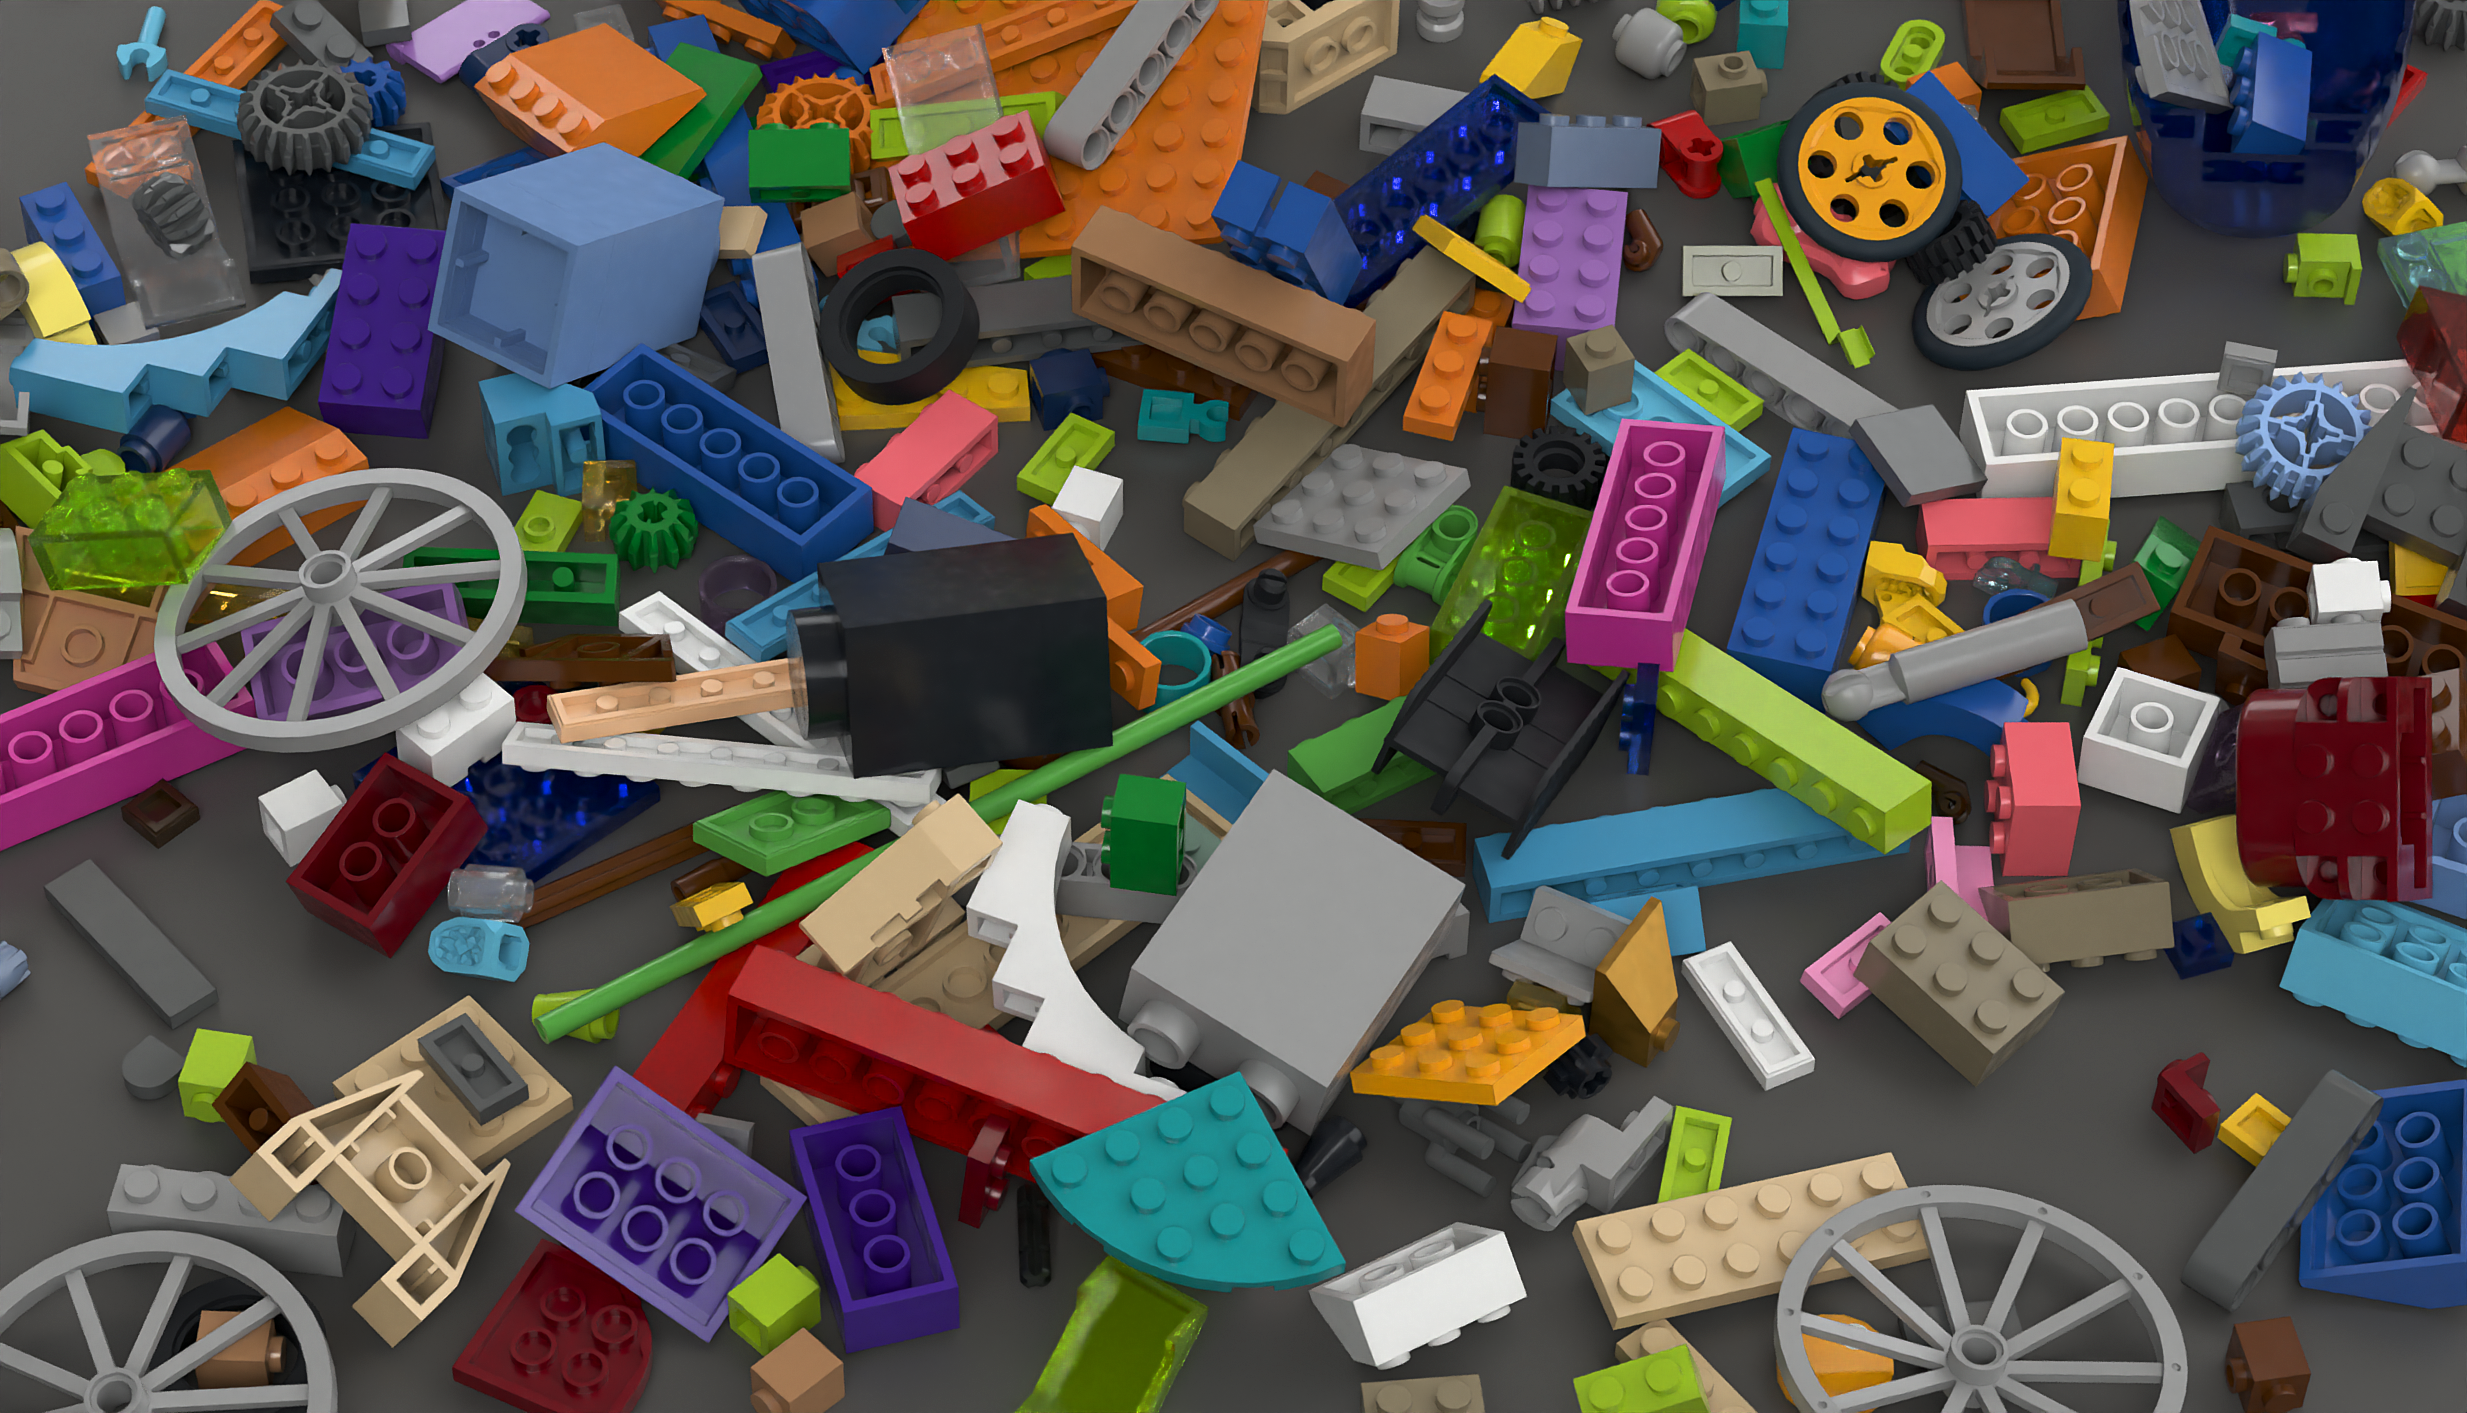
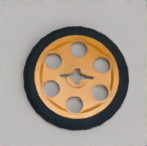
M1875 82L1847 83L1827 89L1808 100L1791 118L1782 135L1776 161L1780 192L1787 210L1800 229L1818 245L1841 257L1862 262H1891L1914 255L1931 241L1938 238L1948 227L1959 205L1963 184L1959 152L1952 134L1940 117L1919 98L1899 88ZM1840 117L1852 118L1859 125L1860 136L1853 140L1843 139L1835 131V120ZM1890 122L1902 124L1909 133V141L1903 145L1890 143L1884 136V125ZM1814 155L1827 157L1833 164V175L1828 178L1814 176L1808 169V159ZM1864 162L1869 168L1876 166L1880 168L1886 164L1876 177V182H1874L1871 176L1863 178L1859 176L1853 180L1864 166ZM1917 165L1924 167L1931 175V186L1926 189L1913 187L1906 178L1907 168ZM1836 199L1850 201L1856 209V218L1850 222L1837 220L1830 211L1831 202ZM1886 204H1894L1900 207L1905 215V224L1896 228L1884 224L1879 214L1880 207Z

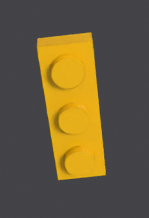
M719 882L671 905L670 908L679 926L695 927L697 932L701 930L717 932L744 919L740 909L752 904L753 901L744 882Z

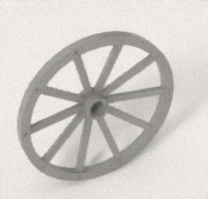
M377 468L350 471L310 481L283 491L242 513L217 531L186 562L168 589L158 613L154 633L156 664L164 685L177 708L201 730L222 741L259 751L290 753L330 750L371 740L398 730L441 707L468 687L498 656L510 638L525 603L527 566L524 552L514 527L504 511L489 496L453 477L418 469ZM392 498L416 499L451 508V510L357 559ZM368 500L340 550L321 552L299 518L334 505ZM471 519L490 535L497 545L500 560L378 570ZM282 525L285 526L306 560L301 565L299 572L226 565L250 544ZM499 579L493 604L476 632L373 591L377 589ZM210 582L290 590L184 633L194 605ZM365 609H368L462 647V649L431 676L400 693L359 616ZM290 611L206 697L189 682L184 673L182 654ZM312 617L286 721L257 719L223 708ZM344 625L384 701L352 713L307 721L330 627Z
M1966 1185L1910 1187L1865 1199L1842 1210L1815 1230L1796 1252L1785 1273L1774 1317V1347L1777 1364L1784 1384L1800 1413H1858L1943 1390L1948 1397L1941 1413H1963L1966 1407L1981 1408L1984 1413H2007L1999 1396L2032 1413H2077L2019 1382L2160 1384L2158 1403L2153 1413H2180L2186 1394L2188 1368L2182 1332L2164 1294L2144 1268L2111 1238L2077 1217L2044 1202L1991 1188ZM1940 1218L1985 1220L2025 1230L1984 1325H1971ZM1919 1219L1953 1336L1949 1335L1849 1243L1874 1230L1896 1223ZM2042 1237L2073 1252L2112 1282V1284L2007 1341L2000 1334ZM1833 1257L1933 1348L1802 1312L1801 1306L1805 1292L1814 1276ZM2125 1300H2128L2146 1327L2157 1358V1362L2014 1361ZM1802 1333L1928 1368L1932 1371L1829 1397L1810 1365L1804 1348Z
M147 1230L116 1234L64 1250L22 1273L0 1290V1335L23 1313L58 1289L67 1285L98 1372L90 1381L0 1343L1 1366L84 1402L44 1413H112L119 1405L130 1402L129 1405L117 1413H178L307 1405V1413H337L338 1390L335 1367L328 1343L313 1312L301 1294L275 1268L251 1252L224 1240L180 1231ZM171 1262L125 1367H116L85 1277L125 1265ZM193 1265L216 1270L234 1277L257 1290L265 1297L145 1375ZM279 1313L283 1314L295 1331L306 1362L308 1384L160 1392Z

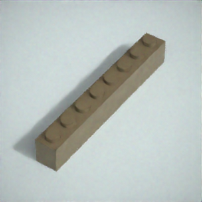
M1428 245L1413 260L1411 258L1406 259L1397 270L1394 280L1384 290L1378 289L1375 291L1362 312L1376 320L1373 382L1371 389L1346 426L1342 428L1276 400L1275 405L1264 417L1258 416L1250 423L1244 438L1233 449L1228 448L1221 453L1212 472L1202 482L1196 481L1189 487L1182 501V507L1184 508V532L1234 562L1256 539L1253 525L1274 504L1295 488L1305 476L1310 474L1329 457L1336 448L1345 444L1427 356L1443 311L1465 315L1474 306L1476 274Z

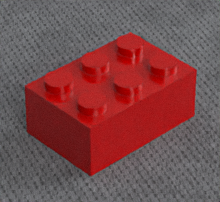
M1028 110L1015 115L1001 117L992 125L968 135L956 136L944 145L922 154L908 156L900 163L888 168L902 223L914 248L935 254L944 261L1066 211L1049 154Z

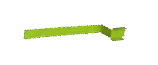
M1767 178L1755 182V186L1828 344L1832 345L1840 342L1849 364H1853L1855 369L1871 364L1869 359L1875 355V352L1863 326L1861 325L1858 329L1852 328L1843 332L1840 331L1801 245L1790 227V221L1771 179Z

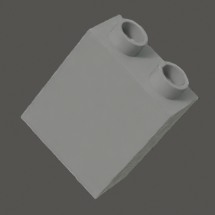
M1273 769L1131 967L1118 1018L1129 1024L1127 1028L1128 1035L1145 1047V1056L1150 1060L1170 1069H1181L1189 1061L1218 1080L1240 1071L1272 1129L1280 1128L1286 1121L1311 1136L1351 1078L1350 1071L1360 1065L1448 936L1466 885Z

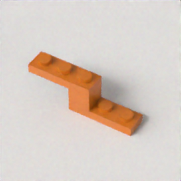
M655 0L663 9L662 17L667 21L671 22L704 14L715 41L728 45L730 40L744 45L745 51L764 61H769L771 56L781 60L791 58L797 46L783 28L721 4V0Z
M1475 288L1474 306L1465 315L1443 311L1403 415V431L1453 441L1463 412L1467 411L1477 414L1476 403L1480 382H1487V377L1479 376L1483 345H1493L1497 326L1509 328L1514 313L1515 299L1508 294Z
M1047 504L1029 509L1025 538L1073 533L1107 596L1110 687L1138 711L1154 705L1162 661L1127 633L1138 626L1144 586Z

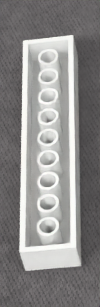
M2467 355L2274 369L2271 385L2274 379H2277L2280 375L2291 383L2294 375L2300 371L2308 383H2312L2314 378L2321 373L2324 378V385L2330 388L2342 381V395L2347 398L2359 394L2360 401L2356 410H2371V420L2368 424L2371 427L2381 419L2409 387L2417 389L2404 422L2467 450ZM2220 372L1967 390L1959 434L1962 445L1988 479L1982 490L1976 492L1977 498L2053 497L2054 477L2062 437L2114 444L2110 498L2225 490L2226 483L2253 481L2257 473L2242 471L2241 462L2244 455L2235 453V444L2240 437L2236 435V425L2243 416L2242 410L2246 402L2251 398L2254 399V397L2216 390ZM2288 413L2283 415L2289 417H2297L2302 415L2303 413ZM2280 415L2276 418L2282 419L2283 415ZM2305 428V430H2304V432H2303V433H2305V440H2304V441H2306V442L2308 443V441L2306 440L2307 428ZM2306 444L2305 453L2307 454L2309 448ZM2331 462L2329 466L2316 464L2309 469L2329 468L2338 463Z

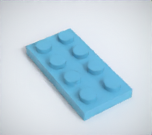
M1636 360L1634 364L1632 395L1629 402L1584 415L1567 388L1551 399L1550 414L1564 425L1576 428L1578 435L1581 436L1584 432L1591 436V444L1598 442L1602 447V452L1611 457L1622 418L1725 426L1726 478L1718 508L1770 470V454Z

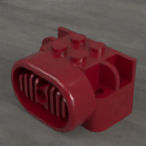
M2327 677L2316 680L2307 689H2258L2247 697L2241 710L2236 737V837L2243 871L2252 884L2257 887L2308 888L2317 897L2328 900H2387V902H2403L2433 898L2432 677Z

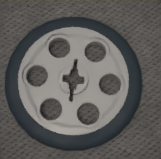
M2019 234L1997 239L1993 253L1985 254L1987 259L1982 264H1973L1974 269L1966 273L1964 270L1958 273L1959 278L1952 281L1947 277L1942 284L1935 285L1933 281L1924 289L1913 313L1911 329L1914 344L1923 356L1941 367L1958 371H1981L2001 367L2030 356L2059 337L2081 314L2090 296L2093 274L2087 256L2075 244L2062 237L2049 234ZM2010 266L2006 271L1992 275L1997 269ZM2052 269L2048 274L2042 277L2033 278L2037 273L2041 272L2042 270ZM1964 294H1969L1967 298H1965L1964 300L1957 303H1951L1955 298ZM2053 300L2046 307L2033 310L2040 303ZM1970 325L1965 331L1951 335L1956 329ZM2011 328L2004 336L1993 338L1999 331Z

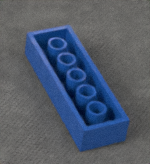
M643 343L639 344L583 389L594 394L600 409L605 458L608 464L649 490L654 486L658 493L663 494L674 489L679 499H689L695 514V520L793 583L816 572L817 563L833 562L844 556L874 531L872 487ZM589 427L579 428L583 440H590Z
M1793 427L1726 654L1817 711L1826 714L1821 698L1822 689L1828 677L1838 671L1864 578L1870 541L1875 539L1889 487L1855 440Z

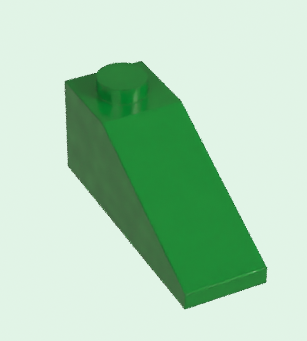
M2162 515L2157 519L2128 563L2129 565L2136 561L2139 562L2161 608L2158 612L2134 622L2147 632L2183 584L2201 544L2200 541Z

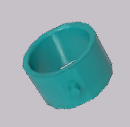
M1168 630L1150 634L1140 642L1141 645L1162 661L1161 666L1168 664L1184 666L1194 671L1198 676L1196 679L1182 685L1169 686L1158 684L1155 704L1142 709L1143 712L1148 714L1211 683L1212 659L1209 649L1199 638L1186 632Z

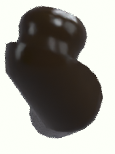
M1924 760L1920 761L1914 771L1932 782V795H1934L1938 816L1953 817V825L1966 821L1972 811V803L1966 782Z

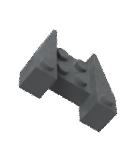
M2409 387L2304 502L2285 549L2319 564H2330L2338 559L2346 558L2351 553L2359 531L2362 528L2449 567L2433 608L2467 621V450L2404 422L2417 392V389Z

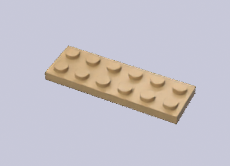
M1892 1152L1579 1220L1575 1223L1572 1235L1613 1330L1779 1293L1787 1268L1796 1252L1823 1223L1842 1210L1865 1199L1908 1187ZM1919 1219L1896 1223L1874 1230L1849 1243L1877 1270L1930 1259ZM1831 1257L1814 1276L1809 1286L1853 1275Z

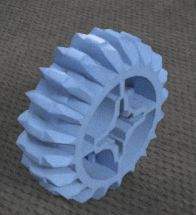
M2301 371L2294 375L2291 383L2280 375L2277 379H2274L2271 387L2263 384L2256 391L2254 399L2251 398L2246 402L2242 410L2243 416L2239 419L2235 429L2236 435L2240 436L2235 444V453L2244 455L2241 462L2242 471L2257 472L2253 478L2254 488L2264 484L2271 487L2269 493L2270 501L2279 497L2280 493L2289 496L2288 502L2291 509L2298 505L2300 499L2307 500L2371 430L2372 427L2368 426L2371 420V410H2356L2360 401L2359 394L2347 398L2342 395V381L2330 388L2324 385L2322 373L2316 376L2312 383L2307 382ZM2288 413H2303L2302 415L2297 417H2289L2283 415ZM2280 415H2283L2282 419L2276 418ZM2305 428H2307L2306 440L2308 441V443H2307L2306 441H2304V440H2305V433H2303V432H2304ZM2306 444L2309 448L2307 454L2305 453ZM2331 462L2338 463L2329 468L2309 469L2316 464L2329 466Z

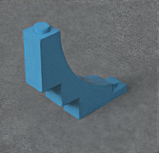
M331 268L318 286H314L310 290L308 296L283 291L264 305L243 316L212 328L175 338L119 345H85L34 338L21 355L14 358L10 366L9 382L14 389L16 408H18L19 392H30L29 410L31 412L127 434L151 405H165L174 410L209 417L230 388L288 400L328 348L342 270Z

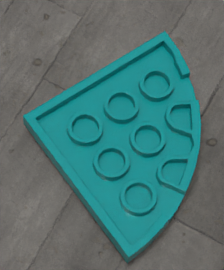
M1240 1071L1030 1160L1029 1171L1044 1195L1063 1218L1071 1225L1075 1222L1084 1232L1104 1245V1251L1134 1269L1159 1279L1191 1288L1219 1292H1232V1287L1260 1288L1270 1286L1274 1287V1291L1317 1283L1345 1272L1346 1261Z

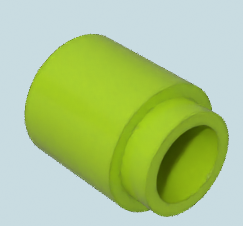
M1501 194L1492 197L1481 209L1474 244L1484 247V252L1508 268L1520 262L1526 211L1525 204L1515 196Z

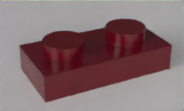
M992 1113L989 1114L967 1157L958 1221L979 1229L989 1209L998 1212L1001 1208L1010 1185V1180L1004 1177L1010 1168L1015 1154V1147L1008 1145L1012 1121Z

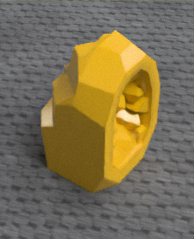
M2385 178L2379 180L2364 194L2362 205L2367 217L2396 244L2409 252L2413 251L2417 235L2443 231L2444 215L2430 199L2403 179Z
M1870 541L1861 597L1876 606L1874 601L1876 588L1908 597H1913L1919 593L1937 607L1945 600L1947 582L1942 572L1931 568L1921 555L1906 552L1902 544Z

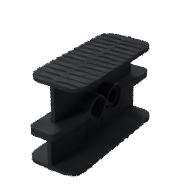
M1484 599L1471 618L1461 627L1458 634L1456 633L1452 641L1448 643L1440 656L1435 659L1433 665H1430L1427 672L1422 675L1420 681H1417L1413 690L1411 689L1389 733L1383 740L1384 744L1371 771L1379 775L1397 751L1441 775L1445 779L1430 810L1443 816L1456 798L1461 796L1514 827V830L1501 854L1502 857L1509 860L1594 746L1631 674L1623 669L1605 694H1602L1556 667L1566 643L1555 636L1535 662L1530 661L1480 632L1493 606V602Z

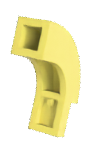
M42 241L10 252L29 282L30 292L28 297L18 309L27 320L35 338L64 343L98 345L89 325L91 317L71 276L55 252ZM8 274L1 275L0 282L4 281L8 277Z
M2236 814L2217 816L2170 829L2178 863L2192 900L2211 932L2222 944L2234 952L2246 954L2294 940L2292 922L2311 917L2306 896L2279 897L2268 887H2257L2247 879L2238 853Z

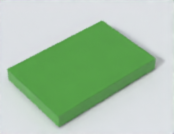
M776 790L693 823V841L767 877L891 827V809L871 799L861 802H849L842 800L839 796L826 794L796 797L789 795L786 791Z

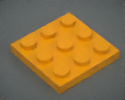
M1460 1000L1442 1001L1433 1005L1431 1012L1419 1021L1404 1027L1400 1031L1401 1034L1387 1045L1373 1050L1368 1059L1350 1071L1353 1092L1497 1106L1586 1036L1582 1015L1562 1014L1552 1007L1524 1011L1512 1010L1508 1004L1474 1007L1464 1006V1003Z

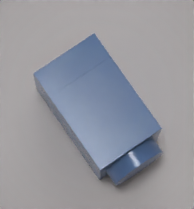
M605 142L455 187L428 330L548 389L607 369L641 343L657 351L668 347V345L696 337L708 277L712 273L719 256V224L725 198Z

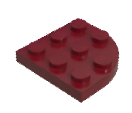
M542 1238L452 1366L454 1381L528 1413H631L646 1388L652 1369L653 1347L651 1330L638 1295L575 1252Z

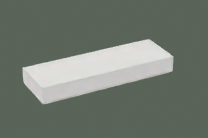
M1731 941L1683 960L1681 973L1765 1091L1814 1071L1815 1058Z

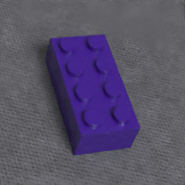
M351 223L318 398L319 408L325 423L339 428L343 433L429 439L446 338L429 331L428 324L446 235L445 230Z
M901 1106L789 1130L792 1176L796 1189L808 1197L802 1205V1209L846 1354L960 1328L959 1287Z

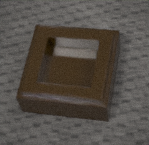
M163 778L121 807L123 821L157 849L200 820L198 807Z

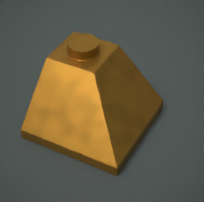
M1653 896L1650 897L1595 969L1589 1026L1590 1036L1597 1033L1613 1052L1645 1068L1648 1067L1660 1050L1667 1052L1672 1047L1680 1030V1022L1675 1020L1678 993L1662 902Z

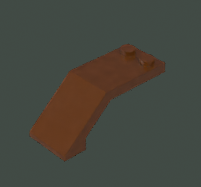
M1961 0L1968 73L1971 78L1986 89L2085 90L2086 80L2082 47H2072L2070 59L2066 57L2060 0Z

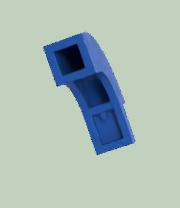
M1993 678L1909 705L1899 701L1870 710L1866 716L1856 722L1889 751L1917 737L1944 735L1966 741L1990 757L1991 746L2000 745L2004 722H2029L2023 717L2029 700L2007 684Z

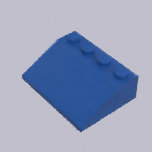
M2467 1079L2373 1090L2374 1093L2384 1099L2378 1118L2301 1223L2299 1282L2305 1288L2428 1309L2467 1305Z

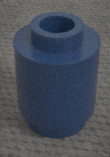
M156 404L151 406L129 433L124 434L120 439V447L116 455L120 456L125 463V471L139 479H147L151 475L161 473L191 440V431L186 417L182 412L165 405Z

